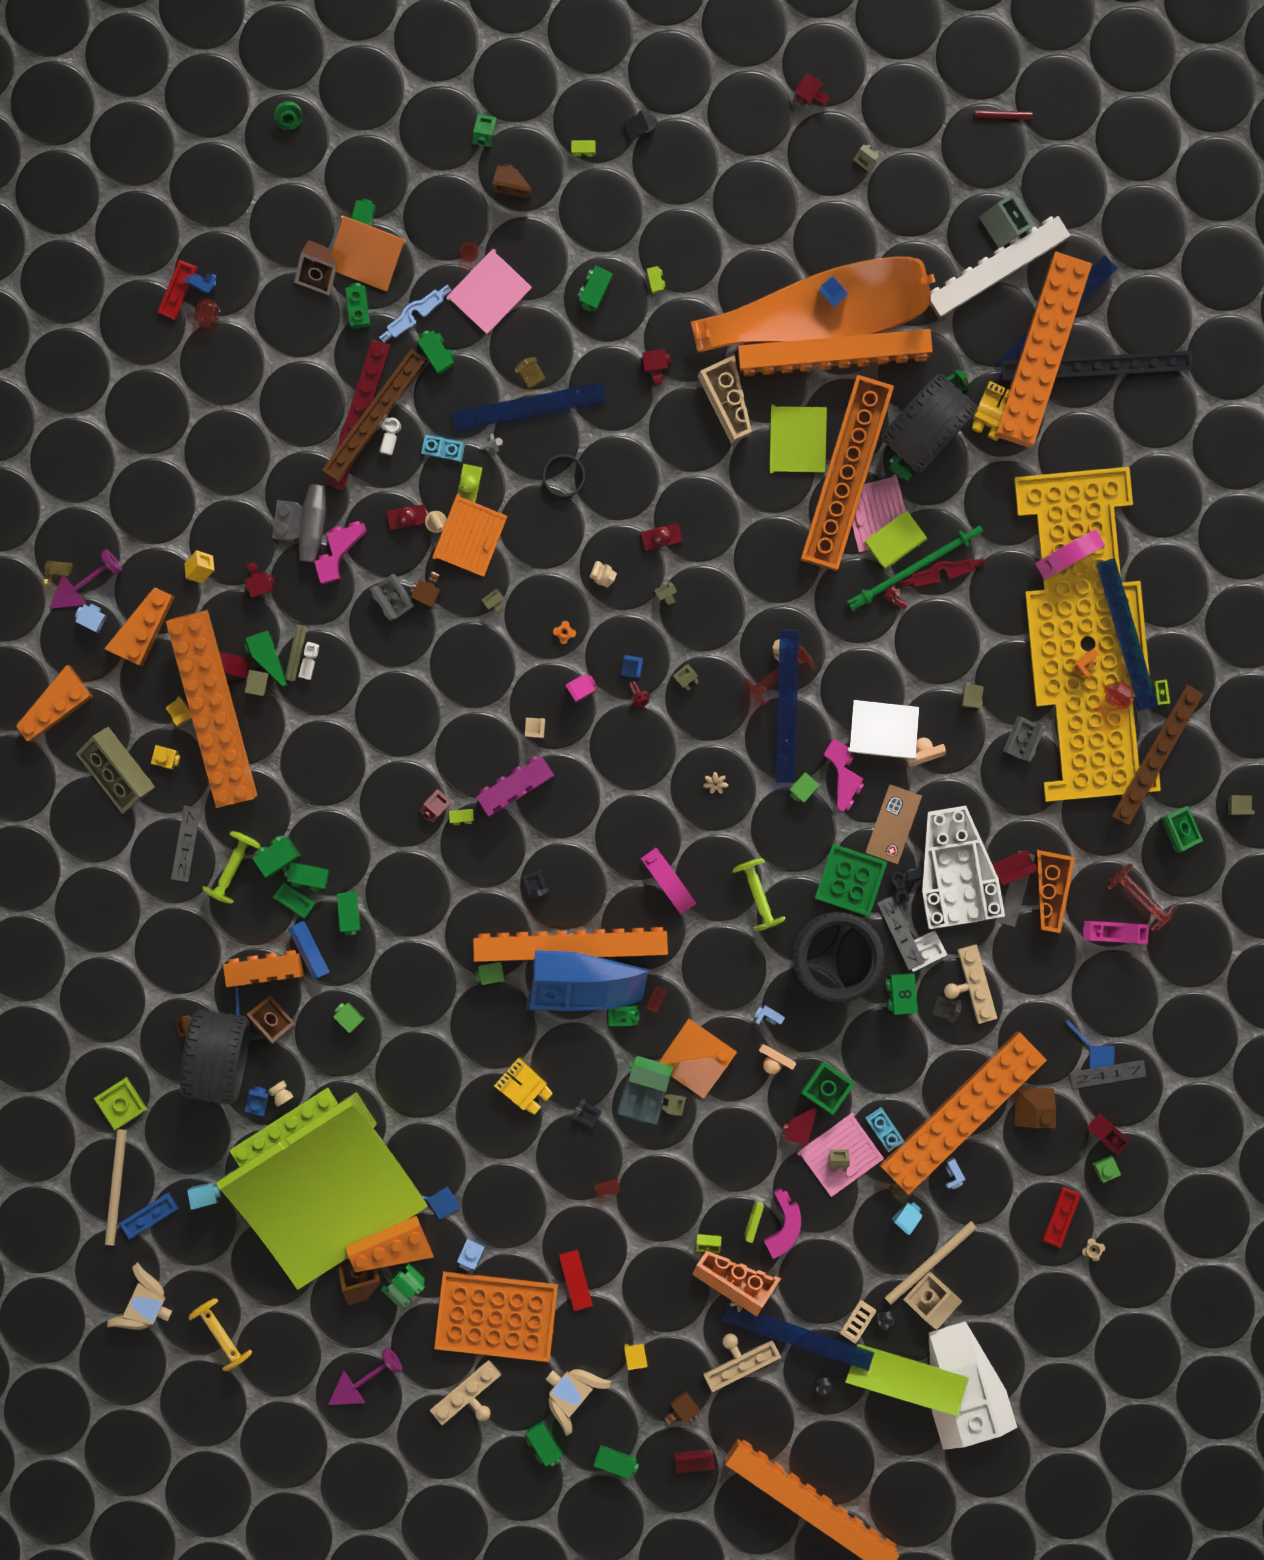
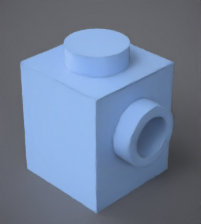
M84 604L83 607H79L75 615L77 623L97 633L100 632L107 616L100 613L101 608L90 604V606Z

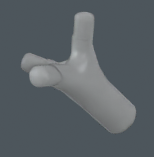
M491 434L490 441L479 448L482 450L492 447L498 452V446L503 441L501 438L495 439L494 435Z

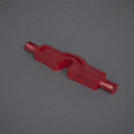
M969 558L954 563L949 561L938 562L929 570L914 573L911 575V578L901 580V587L911 585L918 587L939 583L941 580L939 571L941 569L946 571L949 579H953L973 572L974 568L985 566V562H982L984 558L973 561Z

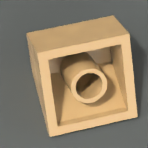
M930 1271L925 1274L903 1299L936 1330L962 1302L958 1296Z

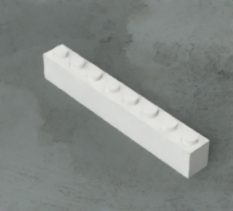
M1052 216L1042 222L1043 226L1037 229L1035 226L1027 231V236L1024 238H1015L1010 242L1011 246L1006 249L1001 247L994 252L995 256L990 259L988 257L983 258L974 269L969 267L961 272V277L957 279L953 277L946 281L945 287L941 289L937 287L930 291V306L938 319L1066 241L1070 234L1059 216L1054 219Z

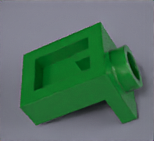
M477 115L473 131V144L492 146L497 117Z
M895 454L889 461L891 465L888 469L907 483L912 476L911 470L903 463L900 465L898 462L902 458Z
M621 1006L608 1009L609 1026L638 1025L639 1011L637 1006Z

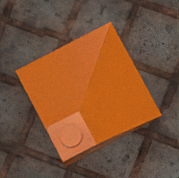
M688 1019L659 1062L673 1066L671 1077L704 1099L737 1052L691 1019Z

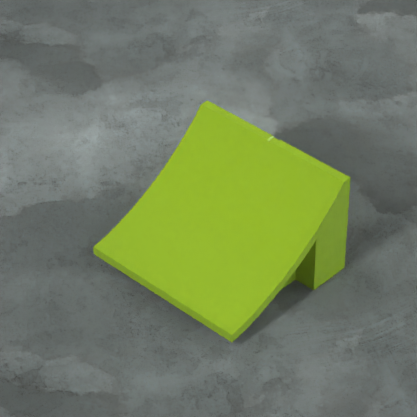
M329 1088L310 1098L229 1150L239 1167L216 1182L219 1189L264 1242L297 1290L347 1259L348 1254L345 1246L408 1220L428 1207L401 1165L374 1130L377 1123L357 1092L339 1104Z

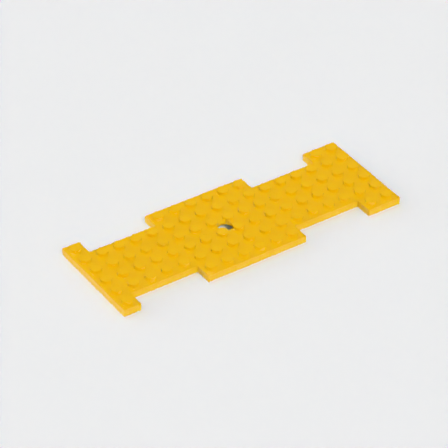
M1129 467L1015 477L1018 516L1037 514L1041 559L1094 529L1097 530L1105 544L1102 548L1045 580L1043 578L1044 590L1025 592L1036 706L1055 705L1062 781L1043 783L1045 802L1122 795L1139 767L1132 697L1151 696L1140 581L1121 583L1114 507L1133 505ZM1089 636L1094 639V649L1099 655L1095 657L1097 661L1091 666H1084L1091 676L1089 678L1084 676L1081 678L1074 670L1076 668L1074 663L1088 652L1082 649L1080 643L1084 637ZM1159 773L1148 792L1161 791Z

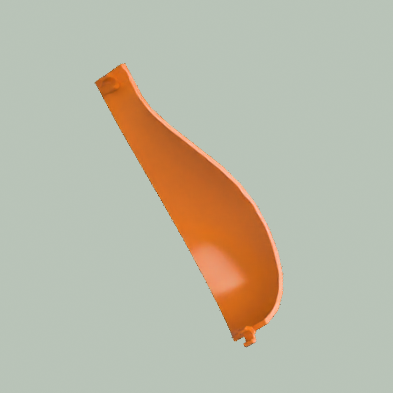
M912 257L878 258L836 267L800 280L733 311L692 321L691 325L697 351L703 352L740 343H774L878 334L909 322L924 312L930 305L931 293L929 284L935 282L934 274L927 276L924 263L920 259ZM831 276H834L848 292V295L835 307L831 305L818 289Z

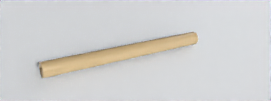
M117 1129L105 1245H115L127 1130Z
M970 1221L892 1290L885 1299L890 1304H893L973 1233L977 1227Z

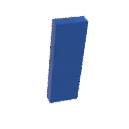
M305 921L288 928L313 980L329 973Z
M167 1193L119 1224L130 1240L179 1208L170 1193Z

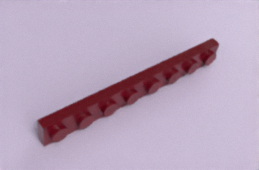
M372 339L337 449L374 400L391 345ZM352 465L339 482L328 476L325 485L344 491Z

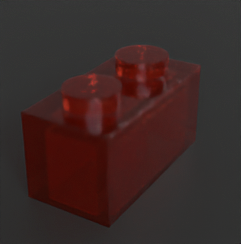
M655 986L646 1008L658 1012L667 990Z
M618 1178L594 1184L597 1196L601 1198L607 1197V1194L610 1193L612 1195L618 1194L621 1190Z

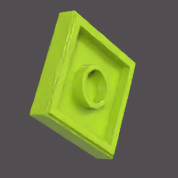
M127 1077L94 1098L114 1131L148 1110Z
M756 1200L754 1202L745 1231V1240L753 1243L764 1208L761 1201Z

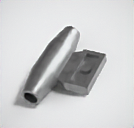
M310 484L303 506L296 502L277 500L272 538L290 541L299 538L300 561L315 563L314 561L322 541L325 519V486Z

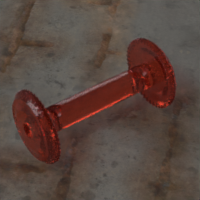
M793 642V646L798 652L796 656L790 658L762 679L759 684L753 686L747 678L744 679L747 690L760 705H766L761 696L763 691L768 690L801 663L806 662L812 670L815 668L812 658L798 642Z
M1127 863L1113 875L1108 882V888L1111 889L1118 882L1121 883L1139 903L1156 917L1157 921L1151 927V930L1157 931L1173 917L1177 907L1174 905L1166 912L1163 911L1137 883L1129 878L1127 873L1133 867V864Z

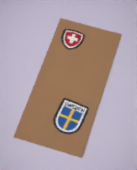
M889 785L865 853L896 864L899 863L922 797L921 795Z

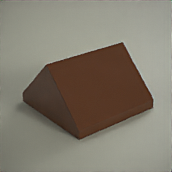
M270 995L246 1015V1018L270 1045L274 1044L295 1025L294 1021Z

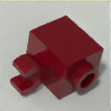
M806 73L794 92L795 100L803 106L806 104L810 106L814 99L823 106H826L830 97L820 92L823 83Z
M665 349L642 352L645 374L653 373L654 385H661V371H668L667 365H671L670 355L666 354Z
M255 562L247 565L252 577L245 579V583L252 599L275 591L273 586L276 583L272 575H268L267 572L259 574Z

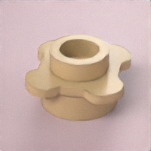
M1092 1238L1088 1239V1244L1082 1250L1084 1256L1091 1257L1093 1261H1098L1102 1251L1105 1250V1246L1096 1243Z

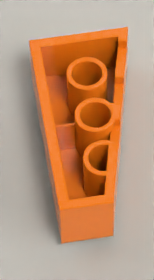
M66 665L16 727L28 742H32L93 696L72 667Z

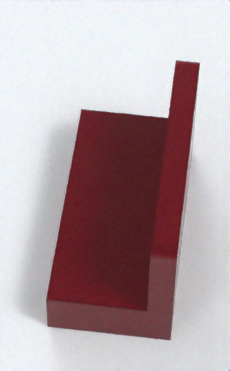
M1027 850L992 864L1001 886L1038 871Z
M713 1449L674 1453L676 1473L715 1470Z

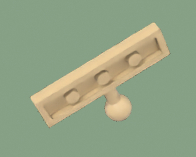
M977 944L958 949L966 983L958 986L948 984L944 989L945 996L949 999H954L959 993L969 991L977 1023L980 1024L997 1019Z
M734 1334L725 1335L723 1345L731 1350L734 1359L704 1373L711 1391L714 1392L780 1359L781 1356L773 1340L741 1355L737 1347V1337Z
M488 1360L430 1410L431 1413L443 1425L465 1405L470 1403L475 1409V1416L479 1421L488 1420L491 1414L490 1409L486 1406H481L475 1397L501 1376V1373Z

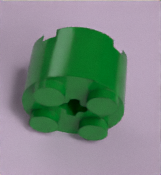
M407 1262L406 1267L400 1266L388 1278L387 1281L390 1283L387 1287L383 1285L381 1291L397 1306L404 1308L410 1303V1297L414 1293L419 1294L424 1289L425 1278Z

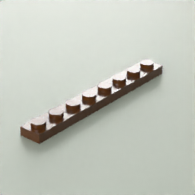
M411 348L322 469L323 473L337 482L341 480L427 363V358Z
M1188 684L1185 685L1114 809L1112 817L1127 826L1131 823L1204 694Z

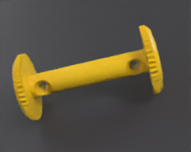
M213 1298L195 1309L189 1315V1320L198 1315L202 1317L231 1361L222 1368L223 1371H229L244 1362L251 1355L252 1351L248 1350L240 1355L210 1309L211 1306L218 1302L217 1299ZM210 1314V1317L206 1318L205 1315Z

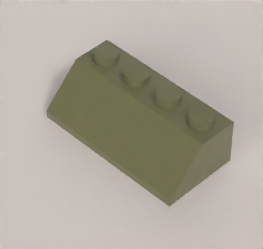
M109 727L92 736L76 753L122 814L155 788L151 780L141 770Z

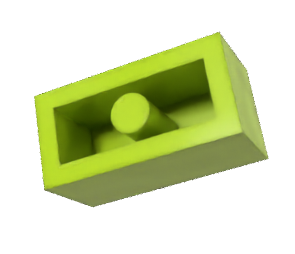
M595 140L571 141L572 155L575 157H580L581 155L592 157L596 155Z
M658 266L648 268L647 274L652 294L664 291L666 286L664 280L662 281L661 276H663L662 270Z
M1167 679L1154 681L1156 705L1169 704Z
M473 809L449 811L450 823H453V825H460V822L472 824V821H474Z
M697 1234L696 1251L720 1253L721 1236Z

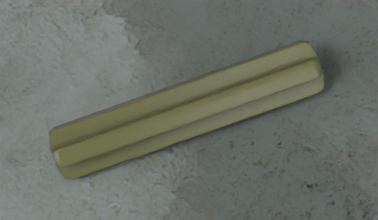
M296 626L285 679L294 682L296 680L307 630L305 626Z

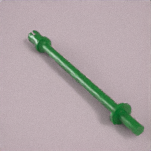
M979 525L965 534L959 531V538L871 590L863 589L859 595L847 601L851 610L855 611L866 603L870 604L873 597L958 546L965 544L967 547L970 546L968 541L983 532L981 526Z

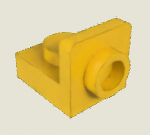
M155 745L151 764L174 770V767H178L180 762L179 751Z

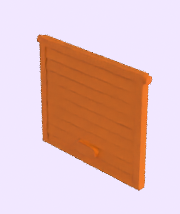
M341 216L342 222L331 252L338 263L336 272L388 291L400 252L406 240L346 216Z
M457 494L432 558L441 559L484 577L507 516L460 497V494Z

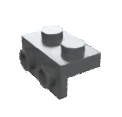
M395 574L390 575L378 585L370 588L373 598L380 604L383 614L390 621L399 618L415 606Z
M1017 716L1003 752L1031 762L1035 756L1037 745L1043 737L1045 727Z

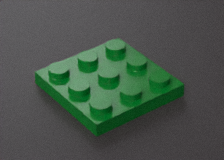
M832 844L815 899L870 917L887 861Z

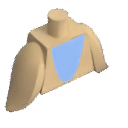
M138 1262L133 1266V1271L139 1283L123 1316L109 1319L107 1327L142 1330L148 1328L149 1325H153L156 1317L168 1321L172 1310L162 1306L165 1300L162 1286Z
M575 1369L571 1372L567 1371L562 1378L554 1371L549 1374L546 1380L554 1386L549 1393V1407L562 1426L566 1436L572 1433V1423L569 1417L593 1388H610L612 1381L602 1379L580 1369Z

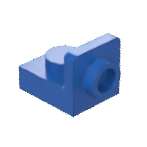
M208 273L205 280L197 274H193V276L186 275L183 282L201 292L209 293L216 285V275Z
M255 1086V1089L249 1090L245 1112L260 1116L265 1115L269 1099V1093H266V1089Z

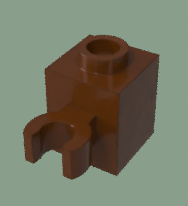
M432 571L427 583L421 580L418 583L414 582L410 590L411 598L433 608L441 592L440 589L434 587L440 575Z
M685 1390L671 1401V1406L674 1410L665 1416V1420L670 1425L680 1417L684 1423L687 1421L691 1423L699 1417L700 1408Z

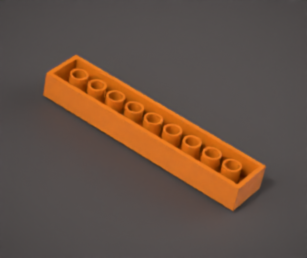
M1059 252L1053 254L997 425L995 437L1029 448L1034 445L1092 263Z
M931 329L740 345L738 346L737 356L739 374H743L744 377L755 376V373L762 372L763 375L774 374V371L781 370L782 373H792L794 369H801V372L812 371V368L820 367V370H829L831 366L849 368L851 364L865 367L869 366V363L877 362V365H886L888 361H896L898 364L906 363L908 359L922 362L926 361V358H929L933 351Z
M857 375L802 552L801 561L834 571L838 570L892 395L893 385Z
M208 610L172 618L166 621L216 808L252 800L257 796Z
M651 927V931H644V928H632V932H624V928L613 929V933H605V929H595L593 933L587 934L586 930H574V934H567V931H555V935H548V931L535 932L536 935L528 936V932H517L516 936H509V933H497V937H490V933L478 934L477 938H473L474 962L533 960L535 950L569 951L594 957L668 955L667 931H663V927Z
M1016 1032L888 1156L880 1166L909 1195L1047 1060L1020 1032Z
M737 1439L726 1455V1466L863 1560L898 1559V1548L895 1547L896 1544L888 1538L886 1540L882 1539L879 1536L880 1533L874 1528H866L863 1525L864 1522L858 1517H850L847 1514L848 1511L842 1506H834L831 1503L832 1500L826 1495H818L815 1492L816 1489L810 1484H802L800 1478L791 1472L790 1475L786 1473L784 1467L775 1461L774 1464L770 1462L768 1456L759 1450L758 1453L754 1451L753 1446L746 1440L741 1442Z

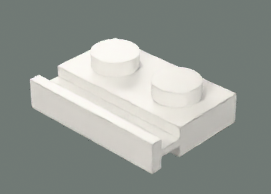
M935 930L914 940L925 963L911 970L914 973L947 956Z

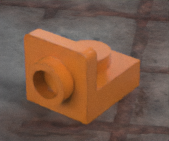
M1091 649L1074 663L1076 666L1074 670L1081 678L1083 676L1085 678L1091 676L1084 666L1089 667L1097 661L1095 657L1099 654L1095 649Z

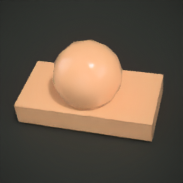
M918 739L916 741L915 754L917 759L907 758L908 765L912 767L945 756L946 749L944 744L933 747L929 739Z
M761 1044L759 1051L768 1056L763 1063L767 1073H779L782 1069V1064L792 1070L794 1069L795 1061L765 1044Z

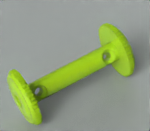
M236 831L230 832V835L239 839V843L218 881V886L214 890L203 886V891L209 896L228 904L233 903L234 900L225 896V889L230 885L245 855V849L249 845L258 849L261 847L260 843Z
M762 858L740 864L733 869V873L744 870L747 874V880L763 924L753 927L755 931L774 927L785 920V916L773 919L761 882L755 871V865L765 862Z

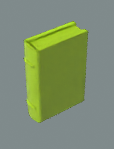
M906 510L864 542L886 570L913 549L919 547L920 544L927 540V537Z

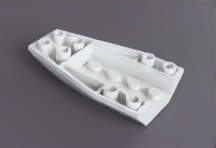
M966 806L928 812L922 894L929 929L1005 917L998 876Z
M964 1321L928 1332L930 1365L969 1377L960 1415L954 1416L932 1409L943 1450L967 1447L1000 1437L1017 1428L1006 1389L967 1323Z

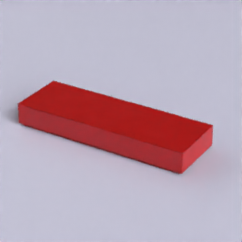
M179 260L157 312L158 314L176 321L190 288V285L183 281L186 275L193 276V274H196L198 269L196 266Z
M1062 1186L1042 1241L1061 1248L1081 1193Z
M578 1249L559 1254L574 1311L593 1306Z

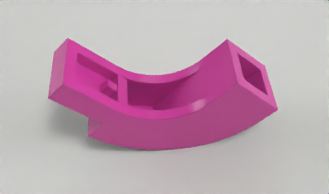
M1094 529L1035 564L1045 580L1105 546L1097 530Z
M657 848L641 858L680 914H683L696 904Z
M1084 921L1083 940L1148 944L1149 925Z
M781 1188L775 1190L774 1193L784 1211V1223L777 1233L764 1239L773 1259L792 1247L798 1238L801 1228V1214L798 1204L794 1202L789 1205L788 1202L791 1199L787 1191L782 1192Z

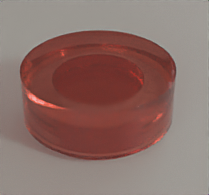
M466 242L460 247L459 253L464 261L473 262L477 259L479 250L474 243Z

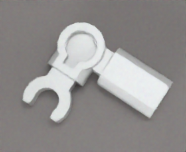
M386 417L380 425L382 430L387 431V433H384L380 452L392 455L397 439L395 435L401 430V424L395 418Z
M307 642L304 650L306 658H303L299 677L311 680L316 662L313 660L317 658L319 645Z

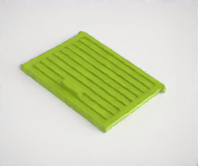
M771 405V474L774 472L825 473L827 407H777Z

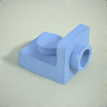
M766 1005L763 1008L759 1007L754 1015L756 1018L755 1023L757 1024L760 1023L764 1015L767 1016L766 1020L774 1025L777 1022L782 1024L785 1019L784 1016Z
M951 1158L947 1160L948 1166H946L950 1177L955 1176V1178L945 1184L948 1188L952 1187V1189L963 1185L962 1181L965 1178L955 1159Z
M467 1239L457 1261L460 1263V1267L468 1271L470 1269L475 1270L484 1246Z

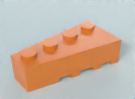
M154 587L105 649L143 666L175 597Z
M1037 850L1041 930L1061 933L1075 857Z
M296 950L284 951L285 955L277 956V953L265 954L266 958L258 959V955L246 957L247 961L239 962V958L229 959L227 964H223L226 987L304 976L302 956L300 953H296Z
M417 1216L345 1246L355 1272L434 1257Z
M709 1251L705 1252L692 1274L755 1316H758L781 1278L776 1276L773 1278L765 1275V1272L749 1269L744 1264L730 1262V1259Z

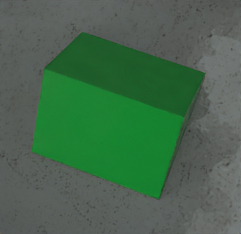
M1189 806L1160 817L1175 852H1182L1203 841Z

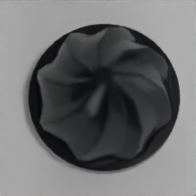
M892 1312L877 1314L878 1319H876L878 1326L883 1330H890L895 1321Z
M829 1377L814 1380V1389L819 1395L827 1396L831 1393L833 1383L830 1382Z

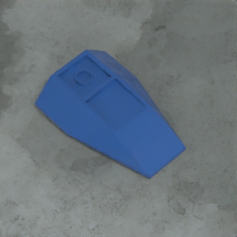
M535 950L533 960L534 978L532 991L528 993L526 1010L563 1012L600 1010L642 1001L648 969L577 952Z

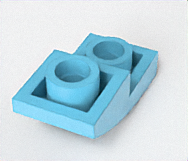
M425 435L421 453L462 462L465 443Z
M881 1107L865 1117L888 1152L904 1142Z

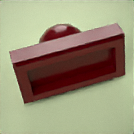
M425 504L387 511L391 531L423 525L427 517Z
M678 523L641 532L645 551L682 542Z

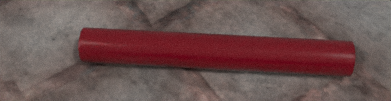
M975 110L974 118L1032 120V112Z

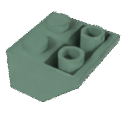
M1014 193L995 204L979 217L998 249L1006 246L1015 238L1024 235L1034 226Z

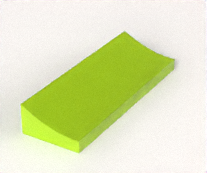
M857 1344L845 1383L958 1416L960 1415L969 1377Z

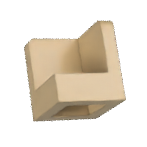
M526 718L524 737L544 738L545 719Z

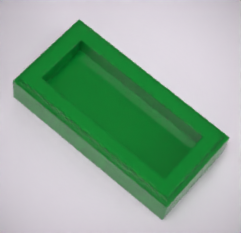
M285 881L273 896V898L303 919L307 917L316 904Z

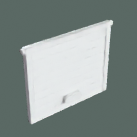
M854 700L851 742L848 751L852 753L917 759L915 754L919 707Z

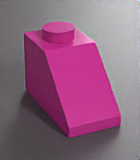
M586 674L566 684V688L576 703L595 692L594 687L597 686L591 676L587 677Z

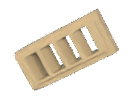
M860 1299L840 1329V1334L856 1344L877 1310ZM862 1307L869 1312V1315H865L859 1309ZM856 1314L864 1318L865 1321L862 1322L858 1318H856ZM854 1321L861 1327L858 1329L857 1327L852 1325L851 1322ZM848 1327L857 1333L853 1335L852 1333L847 1331Z

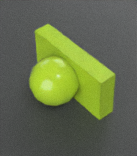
M463 464L457 493L460 494V497L476 503L482 467Z

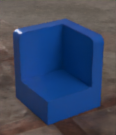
M831 276L818 288L833 307L848 295V292L834 276Z
M624 655L621 675L640 678L643 658Z

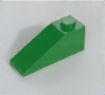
M265 631L246 638L247 643L244 646L247 654H251L283 687H287L288 684L270 632Z

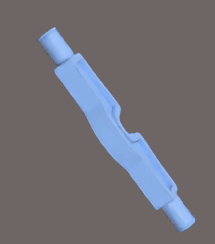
M446 285L438 292L434 290L422 300L410 303L404 308L401 316L387 326L388 331L379 336L383 343L392 336L397 338L403 332L416 325V321L412 316L413 311H418L422 317L428 316L444 301L443 297L452 290Z

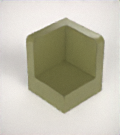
M249 670L245 693L264 696L270 674Z
M965 683L961 706L982 709L983 686Z
M1228 796V815H1254V811H1252V796Z

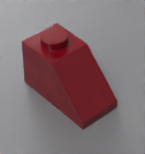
M219 652L225 674L247 678L251 660Z
M812 1106L789 1119L788 1124L784 1123L782 1134L785 1135L784 1139L807 1146L817 1108Z
M1101 1114L1092 1119L1086 1127L1117 1156L1130 1142Z

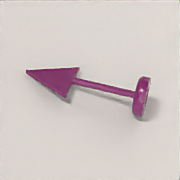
M105 549L101 553V558L105 564L73 587L63 574L49 608L87 605L77 590L106 568H109L115 574L122 571L121 565L113 554Z
M385 1348L382 1351V1358L385 1363L355 1384L352 1383L346 1372L343 1371L328 1405L366 1403L356 1388L386 1367L394 1373L400 1372L402 1365L396 1354L390 1348Z

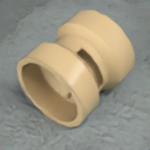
M284 1080L267 1090L270 1096H275L274 1103L277 1107L294 1097L291 1092L285 1090L287 1085Z

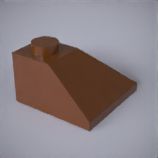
M509 164L497 166L492 183L494 192L528 199L532 198L531 187L518 170L514 169V166Z
M308 240L300 255L294 283L330 296L338 263L327 247Z
M1019 1087L1015 1091L1014 1126L1056 1128L1054 1088Z
M346 1259L338 1264L342 1292L348 1305L367 1300L379 1286L378 1268L355 1272L350 1259Z

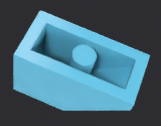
M215 1182L193 1186L187 1190L191 1209L215 1204L218 1202V1198H221L220 1189L218 1186L216 1187Z
M906 1201L891 1219L910 1235L922 1218V1214L919 1213L921 1208L914 1202L909 1204Z

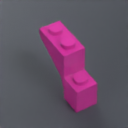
M359 521L348 524V528L336 527L330 529V533H327L333 556H329V554L321 555L318 557L319 560L314 561L322 585L341 580L339 562L342 556L366 533L364 523L360 524Z
M832 739L823 756L828 758L836 767V807L841 812H844L845 809H850L854 802L851 798L855 793L859 794L864 784L861 783L863 778L844 767L845 764L849 766L854 758L852 752L848 751L849 747L836 739Z

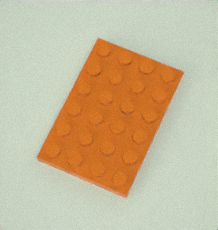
M443 1271L434 1349L549 1362L558 1284Z

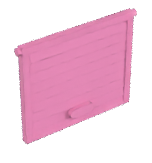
M495 249L491 250L446 298L458 306L486 334L532 289L519 274L495 253Z
M896 474L892 475L893 477L867 483L863 486L852 522L859 552L870 550L864 541L906 511Z
M853 1112L797 1152L799 1156L803 1157L831 1197L884 1159L854 1118L855 1114ZM849 1149L850 1167H848L846 1172H843V1167H836V1172H833L830 1167L829 1150Z

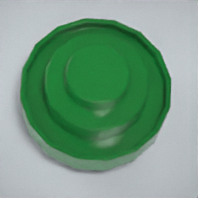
M286 101L280 103L274 110L276 124L280 128L287 130L296 128L302 121L301 108L294 102Z

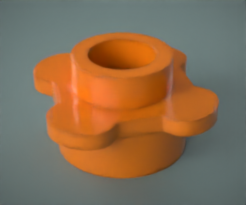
M563 621L561 626L554 628L553 634L559 637L560 643L566 644L568 639L575 637L576 631L571 629L568 621Z

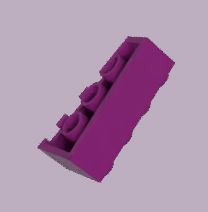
M537 755L527 761L528 765L525 767L518 766L511 771L512 775L509 777L503 776L495 781L496 785L489 788L487 786L479 791L480 795L476 796L489 817L554 777L542 756L539 758Z

